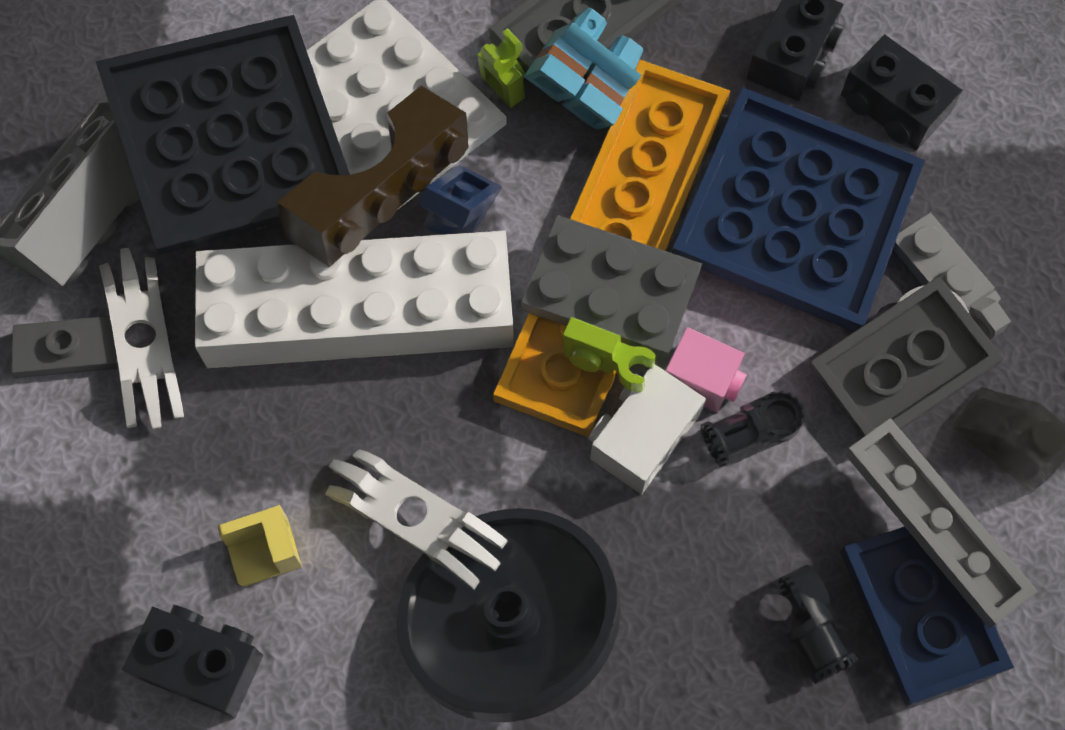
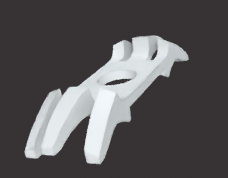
M123 248L120 249L124 294L117 295L109 263L99 265L117 354L127 428L137 427L132 383L140 382L152 430L161 429L157 379H165L174 419L184 417L161 305L155 258L145 257L148 290L141 291L130 249ZM137 323L150 325L156 332L155 340L144 348H136L129 345L125 340V333L130 326Z
M360 449L352 455L361 464L381 475L378 481L369 472L340 460L334 459L329 465L331 470L351 482L367 496L362 500L355 492L329 485L325 493L326 496L350 507L364 518L371 519L425 553L432 561L445 567L473 590L480 582L479 579L446 551L448 546L468 555L493 571H496L500 565V562L492 554L463 532L461 528L465 527L500 549H503L508 542L503 536L471 513L454 507L400 474L383 459ZM410 499L423 501L427 507V514L420 524L407 527L398 522L397 511L401 504Z

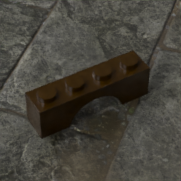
M422 85L387 112L391 151L381 162L370 169L350 175H329L313 172L277 201L285 237L328 267L333 265L344 254L355 250L365 236L379 224L390 220L400 206L417 192H422L431 183L432 179L448 165L462 158L469 148L466 112Z

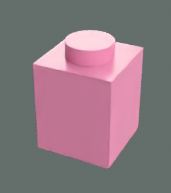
M687 327L666 372L705 397L706 400L703 407L718 413L724 399L735 402L747 374L739 371L745 353Z

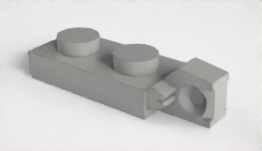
M931 212L898 233L893 251L923 286L940 276L948 288L964 301L970 316L989 340L1006 329L1011 320L998 304L1001 298L997 291L994 290L995 287Z

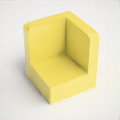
M280 505L217 526L220 538L228 547L237 582L242 587L302 568L288 518Z

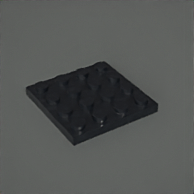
M294 15L96 61L98 73L157 256L281 222L277 201L313 172L329 175H350Z

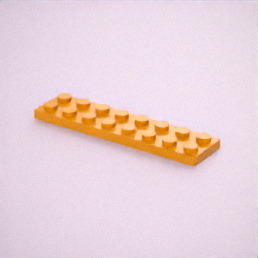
M639 60L635 70L642 76L629 89L620 106L623 110L615 124L610 126L570 219L667 252L727 105L730 90ZM529 313L494 391V402L589 438L598 421L617 372L615 370L613 374L601 370L588 372L572 364L569 358L564 356L563 333L567 326Z

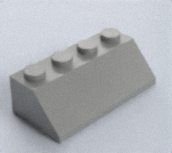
M106 96L100 97L0 221V257L49 285L63 286L65 283H71L76 280L87 266L88 261L85 257L96 243L101 244L105 242L117 228L118 222L115 219L123 208L131 206L139 200Z

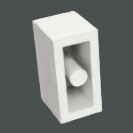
M655 364L643 376L645 378L643 391L634 392L624 387L619 396V400L624 403L613 417L605 413L597 422L588 438L593 442L590 459L641 495L699 418L706 400L705 397Z

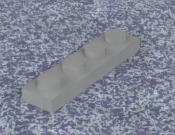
M891 418L849 447L845 453L846 457L988 628L996 625L1038 592Z

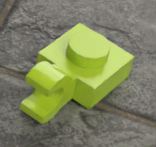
M509 29L503 31V41L497 48L493 43L490 45L485 44L477 54L481 77L508 107L512 108L525 98L523 83L525 72L516 60L522 51L523 45Z
M573 317L570 318L563 333L564 356L568 357L572 364L588 372L601 370L613 374L615 370L618 373L621 384L626 389L634 392L643 391L645 378L633 374L629 369L635 364H642L653 368L656 355L650 349L621 343L620 335Z

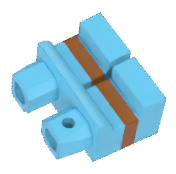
M586 8L580 11L568 25L555 30L524 77L557 102L565 100L562 106L586 124L598 130L615 124L623 110L620 105L627 92L642 76L635 68L643 48L631 38L622 35L615 39L608 50L597 41L608 23L595 10Z

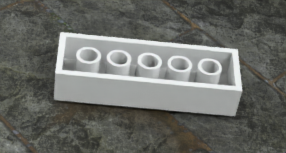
M506 231L361 240L355 250L344 254L330 267L298 245L196 251L195 348L207 368L514 347Z

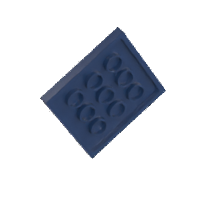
M742 87L671 253L702 263L701 269L856 332L865 326L925 160Z

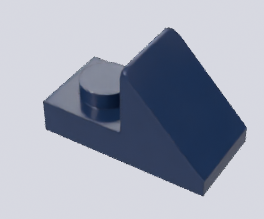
M459 164L425 187L418 204L429 210L424 221V227L440 235L475 233L502 186Z

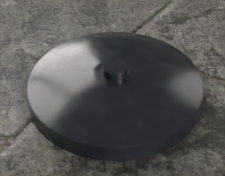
M516 508L492 511L475 517L490 526L508 541L503 549L494 546L465 527H462L461 530L478 542L500 562L496 571L448 546L446 551L479 579L480 582L473 590L445 567L432 561L423 553L413 566L401 592L397 612V633L401 651L408 667L422 688L439 704L454 713L479 721L495 723L515 722L538 717L557 709L577 696L592 682L606 663L616 641L620 623V597L607 557L595 540L582 528L561 516L535 509Z

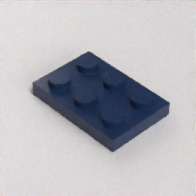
M905 526L845 546L840 551L906 707L1014 668L996 626L988 628Z

